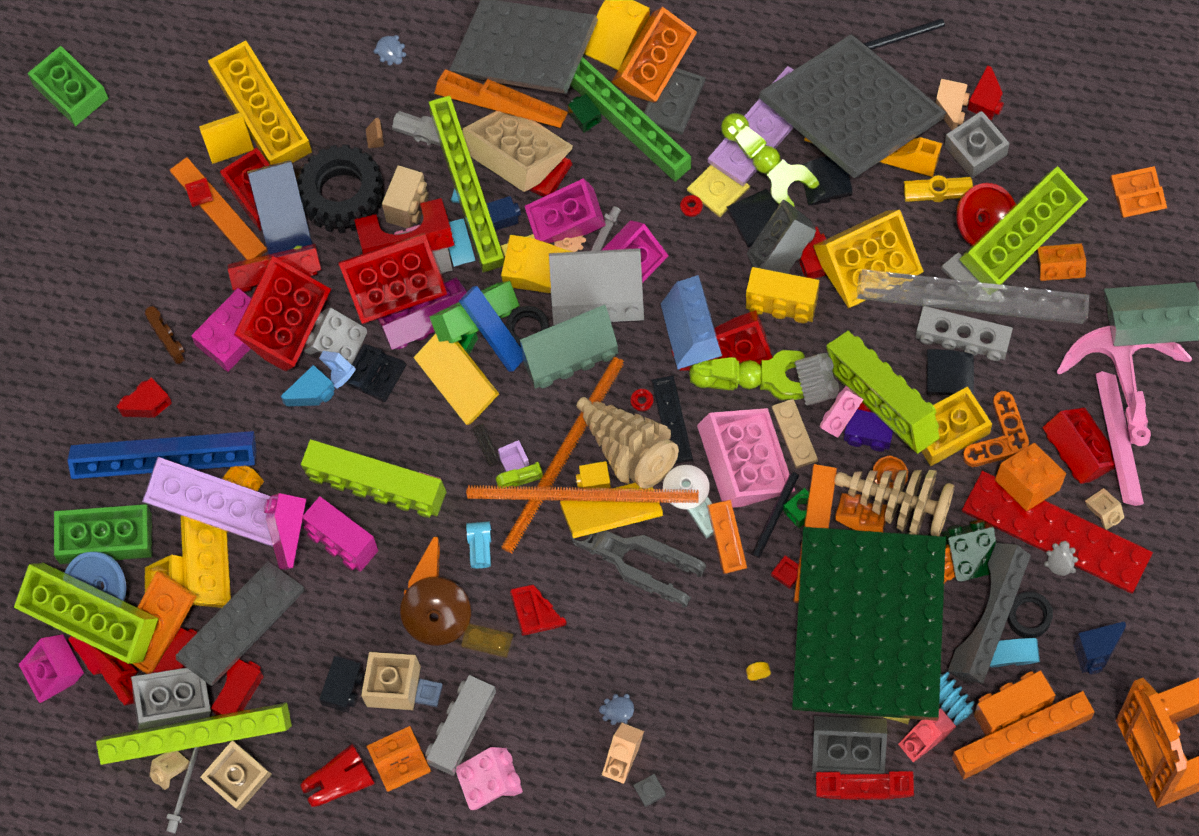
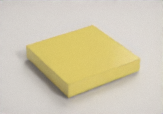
M710 165L687 188V191L699 197L706 207L718 217H721L727 211V206L735 203L750 188V185L746 183L744 186H741Z

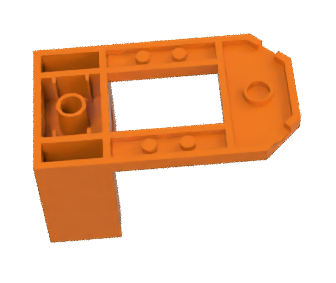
M1144 678L1135 680L1116 719L1118 727L1157 808L1199 791V756L1187 761L1179 738L1180 731L1176 722L1199 714V678L1159 694Z

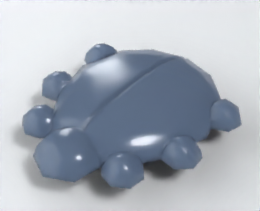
M398 35L385 36L377 42L373 52L380 56V62L388 61L389 66L393 62L395 64L402 63L401 57L406 56V53L402 52L405 45L400 44Z
M614 694L611 701L605 699L604 703L606 705H602L599 708V712L604 714L603 721L610 719L611 725H615L617 722L627 724L634 712V704L628 694H625L624 697Z

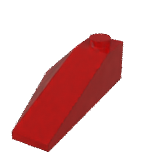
M757 310L735 317L714 328L722 356L710 360L734 357L739 363L751 360L760 365L762 360L773 358ZM692 365L687 366V367H684V368H681V369H679V370H680V371L690 370V368H691Z

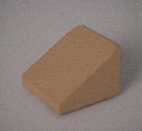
M375 118L366 128L368 148L383 147L384 145L379 118Z

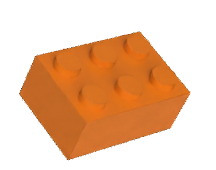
M1041 670L1035 674L1033 671L1028 672L1016 684L1013 685L1012 682L1007 683L999 689L1000 692L993 696L991 693L986 694L978 700L979 703L977 704L974 717L986 736L1052 706L1055 693Z

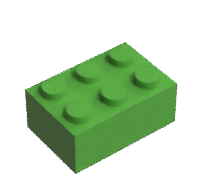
M62 46L58 47L28 72L33 86L75 127L108 100L104 87Z

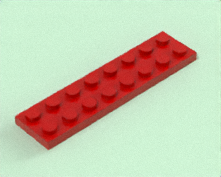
M984 471L981 472L962 509L963 513L977 520H984V522L989 523L994 528L1046 553L1048 550H1054L1053 544L1060 545L1062 541H1067L1069 549H1076L1073 554L1074 557L1078 558V562L1074 563L1075 567L1133 594L1153 552L1045 500L1026 511L995 481V476Z

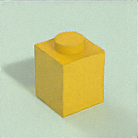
M606 461L579 466L580 474H576L577 487H582V489L585 487V490L586 487H588V490L589 487L591 490L592 487L594 490L596 487L597 491L598 488L599 490L602 488V491L604 488L605 490L611 488Z

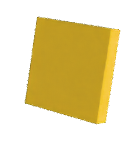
M241 112L199 126L212 164L254 149Z

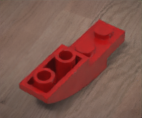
M70 636L69 642L82 658L88 670L93 675L102 674L124 706L134 704L131 677L137 673L134 667Z

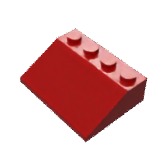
M425 233L339 262L362 324L448 295L441 270Z
M272 256L235 330L234 336L267 362L284 371H288L295 366L331 288Z

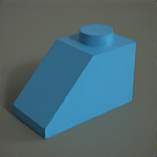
M313 365L281 395V398L286 406L320 405L323 401H329L334 395L333 391L335 388L333 382Z

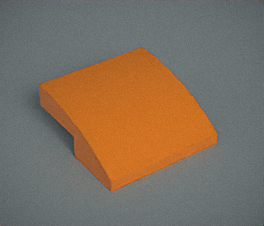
M1155 166L1110 176L1122 218L1167 209L1163 188L1159 185Z
M842 493L836 513V520L857 531L884 532L886 524L884 517L888 507L886 504H883L882 510L878 515L872 511V503H868L867 507L860 504L862 495L856 494L854 498L849 494Z
M410 726L367 745V749L387 792L431 772Z

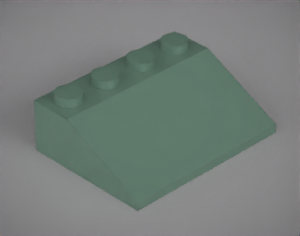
M1195 282L1104 289L1114 346L1199 340V290Z
M605 305L520 340L524 366L534 388H546L556 379H568L573 376L575 371L580 369L583 371L589 370L594 367L595 363L602 360L608 362L618 354V345Z

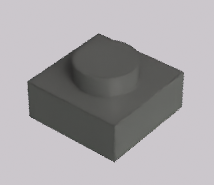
M655 774L633 785L644 807L666 796Z

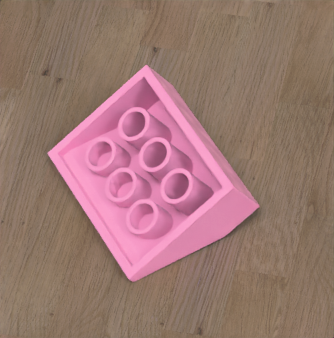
M768 408L709 413L697 427L721 501L731 500L732 507L734 508L780 496L790 474Z

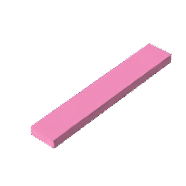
M1101 371L1096 374L1122 500L1126 504L1142 505L1144 502L1116 375Z

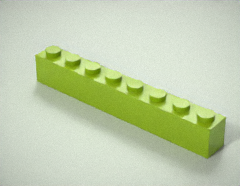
M447 96L429 101L430 115L482 272L503 267L504 256L451 97Z
M287 703L104 736L97 740L96 744L100 764L103 765L288 730L292 724Z

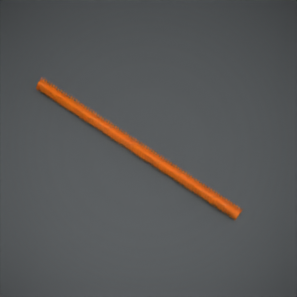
M613 357L612 362L607 367L608 369H606L592 395H590L591 397H589L592 404L596 401H603L604 396H606L605 393L607 394L608 389H610L609 386L611 387L612 382H614L613 379L617 378L616 375H618L619 370L621 371L620 368L624 366L622 359ZM583 412L579 414L580 416H578L575 421L576 423H574L568 433L569 435L565 438V442L561 444L560 449H558L559 451H557L556 456L551 461L552 463H550L549 468L545 471V475H543L542 480L538 483L539 489L540 486L542 489L544 486L545 490L546 487L549 489V487L553 486L552 483L554 484V481H556L554 478L560 474L559 471L561 472V469H563V464L567 462L566 459L568 460L569 455H571L570 452L572 453L573 447L575 448L576 443H578L577 440L579 441V438H581V433L583 434L584 428L586 429L587 426L583 419ZM530 499L527 502L528 504L524 507L525 509L521 512V516L517 519L518 521L514 524L515 526L511 529V533L507 536L508 538L504 541L505 543H503L501 549L513 554V548L517 546L515 543L518 544V541L520 542L518 538L521 539L520 536L523 537V531L527 529L526 526L528 527V524L530 525L528 521L531 522L530 519L534 517L533 514L536 515V509L539 510L537 507L540 508L539 505H541L540 502L542 500Z
M468 485L466 489L468 499L504 500L505 498L507 500L508 498V500L534 499L553 501V499L554 501L556 499L557 501H579L580 499V501L605 502V500L606 502L608 500L609 502L611 500L612 502H637V500L640 502L641 500V502L663 503V501L664 503L666 501L667 503L669 501L670 503L672 501L673 503L699 502L698 489L696 492L695 489L694 491L691 489V492L689 489L688 492L686 489L685 492L684 489H682V492L681 489H679V492L678 489H676V492L675 489H673V492L672 489H670V492L669 489L667 492L666 489L664 492L663 489L662 491L656 489V492L655 489H653V492L650 489L649 492L648 488L647 491L646 488L644 491L643 488L641 491L640 488L638 491L637 488L635 491L634 488L632 491L631 488L630 490L627 488V491L625 488L624 491L622 488L621 491L620 488H618V491L617 488H615V491L614 488H612V491L611 488H609V491L608 488L606 491L605 488L603 491L602 488L601 490L598 488L597 491L596 487L595 490L593 487L592 490L590 487L589 490L588 487H586V490L585 487L583 490L582 487L580 490L579 487L577 490L576 487L574 490L573 487L572 490L570 487L569 490L567 487L566 490L565 487H563V490L562 487H560V490L559 487H557V490L556 487L554 490L553 487L551 490L550 487L549 489L546 487L545 490L544 486L543 489L541 486L540 489L538 486L537 489L536 486L534 489L533 486L531 489L530 486L528 489L527 486L525 489L524 486L523 489L521 486L520 489L518 486L517 489L516 486H514V489L513 486H511V489L510 486L508 489L507 486L505 489L504 486L502 489L501 486L500 489L498 486L497 489L494 486L493 489L492 485L491 488L490 485L488 488L487 485L485 488L484 485L482 488L481 485L480 488H478V485L477 488H475V485L474 488L472 485L471 488Z

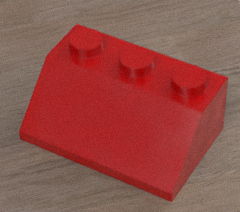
M1086 408L1060 411L1042 427L1046 432L1048 440L1055 445L1059 451L1060 458L1068 464L1072 470L1073 477L1080 484L1092 482L1116 468L1111 444Z

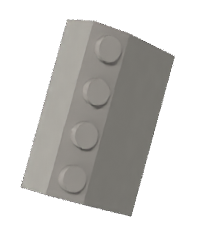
M640 248L549 253L553 325H557L602 305L606 306L611 322L644 320Z

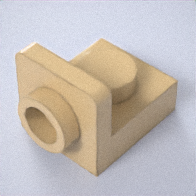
M1104 488L1085 500L1086 506L1101 519L1102 525L1106 530L1124 519L1121 503Z
M178 751L163 753L152 760L150 777L154 783L166 790L169 788L171 778L188 769L189 761Z

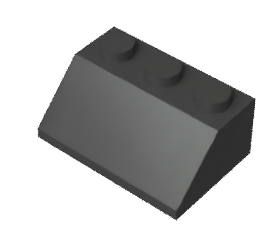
M783 199L746 254L755 268L789 274L791 267L795 261L800 259L804 248L813 240L817 230L810 219Z
M814 716L812 772L885 774L887 719Z

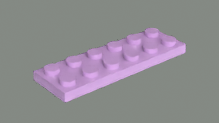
M787 66L774 82L792 72L793 69ZM760 98L744 116L749 122L750 129L760 135L766 141V145L772 146L775 149L794 128ZM727 138L722 141L708 158L710 165L741 186H744L757 171L752 159H749L743 153L736 142L729 141Z
M157 458L142 502L273 547L266 522L267 513H264L266 499H270V496L163 458Z

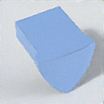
M323 351L319 357L332 370L331 381L336 389L347 382L356 370L340 353Z

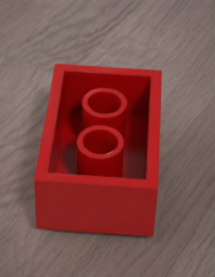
M256 147L222 169L220 174L226 187L258 230L261 231L247 171L266 167L270 164Z

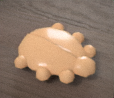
M583 235L574 238H564L554 242V246L576 252L583 249L581 243H585L586 238Z

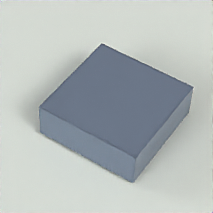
M419 679L415 703L438 707L443 684Z

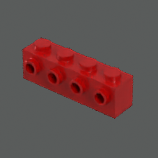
M316 244L228 264V273L233 291L239 288L242 292L251 290V286L258 285L272 256L308 276L316 275L317 271L321 270Z

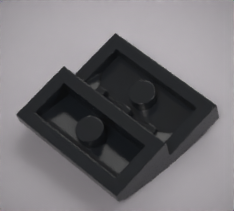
M824 156L802 164L819 181V186L815 189L808 188L803 184L808 206L829 203L830 199L852 196L853 191L849 173L830 157Z
M764 189L727 206V212L736 224L743 241L749 247L752 246L778 207L768 190Z
M363 344L352 363L356 370L344 384L382 402H386L407 364L404 360L386 355L382 349Z
M927 349L928 395H953L966 387L974 395V355L954 350Z

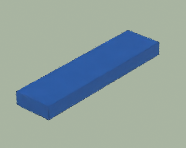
M473 286L459 302L506 369L514 371L523 361L522 349L478 286Z

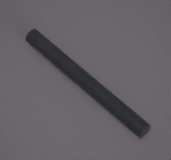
M938 19L863 44L870 50L945 27L944 20Z
M791 471L751 555L757 558L761 557L784 509V505L787 503L800 476L799 474Z

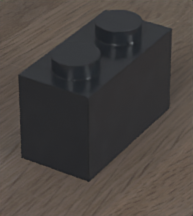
M334 656L319 698L322 706L349 713L350 707H355L358 700V694H356L358 685H363L365 672L361 663Z

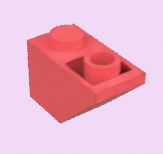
M940 708L938 721L921 720L898 745L914 763L944 740L956 728V725Z

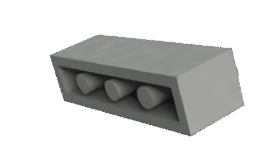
M470 675L466 681L463 680L459 685L457 691L459 696L455 702L452 701L447 710L448 717L445 723H440L436 731L438 737L434 744L430 743L425 753L428 765L452 776L455 775L456 767L460 765L496 694L495 686Z

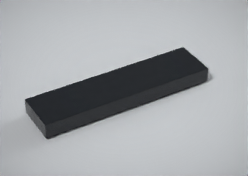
M674 375L652 379L651 383L660 422L671 430L669 440L677 444L679 449L675 464L693 461Z

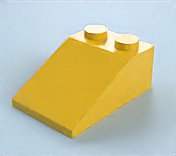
M605 0L596 16L598 21L584 51V55L619 70L650 17V8L634 0Z
M510 235L501 274L502 281H510L512 287L517 289L551 293L549 253L572 251L534 238Z

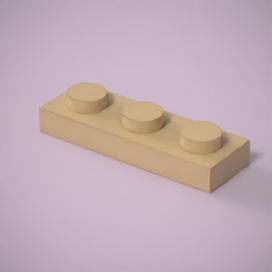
M794 399L773 405V413L795 468L818 462Z

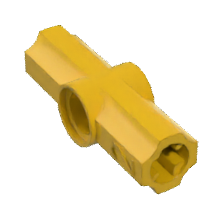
M937 175L930 180L904 181L905 202L925 200L941 202L945 199L961 198L969 188L973 187L971 177L946 179L943 176ZM940 187L943 190L935 191L933 188Z

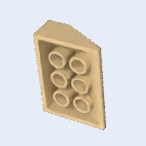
M495 111L468 125L462 131L470 157L523 192L540 184L573 147V145L533 120L500 111Z

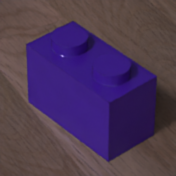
M857 409L846 425L844 441H847L849 445L854 447L867 445L871 446V449L881 452L884 449H890L893 430L875 413Z

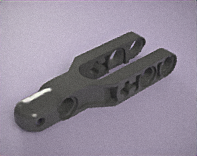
M605 530L589 534L588 539L585 541H578L572 537L570 532V539L574 545L590 552L592 555L594 553L602 556L603 560L615 564L625 582L647 592L660 594L661 598L672 603L674 601L682 604L681 607L683 608L687 607L692 596L689 597L686 593L674 588L670 583L668 585L653 579L652 575L623 562L624 555L628 551L636 549L665 563L669 561L683 571L696 573L697 577H701L706 568V564L701 560L645 535L622 538Z

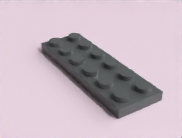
M268 561L176 654V660L213 686L294 603L304 591V587Z

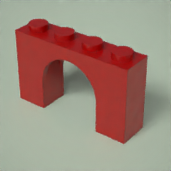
M442 198L420 203L423 222L418 228L405 234L393 235L383 232L379 227L376 214L354 219L363 254L423 233L426 234L432 251L454 246Z
M180 628L152 673L186 668L176 660V654L198 632L192 629L186 631ZM240 657L227 671L225 686L211 707L215 715L244 710L264 677L260 671V666L251 661L245 663L240 660Z

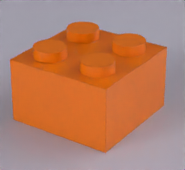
M1033 443L1003 461L995 481L1028 511L1060 490L1066 472L1039 446Z

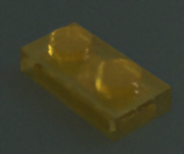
M469 624L465 630L461 646L507 658L513 634Z

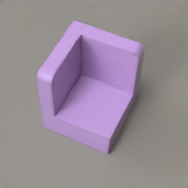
M519 440L498 449L499 458L506 472L529 466L528 458Z

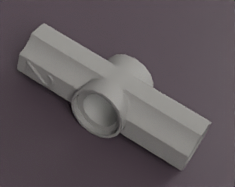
M401 111L396 113L392 125L394 131L412 136L417 142L423 141L427 145L432 143L441 146L431 117L423 116L419 118Z

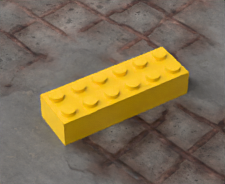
M247 41L208 60L214 78L235 112L242 113L248 133L270 165L291 160L293 163L312 153L309 140Z

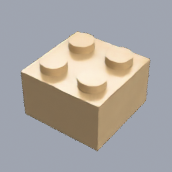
M397 166L382 202L386 222L404 228L413 227L414 223L418 224L421 216V211H419L420 203L427 202L429 192L426 189L427 183L422 172Z
M369 652L361 694L367 707L402 710L414 709L421 669L416 655Z
M231 741L200 778L232 806L241 810L272 774L237 743Z

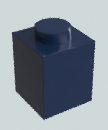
M511 196L486 203L495 231L519 224L518 216L521 215L518 203L513 204Z

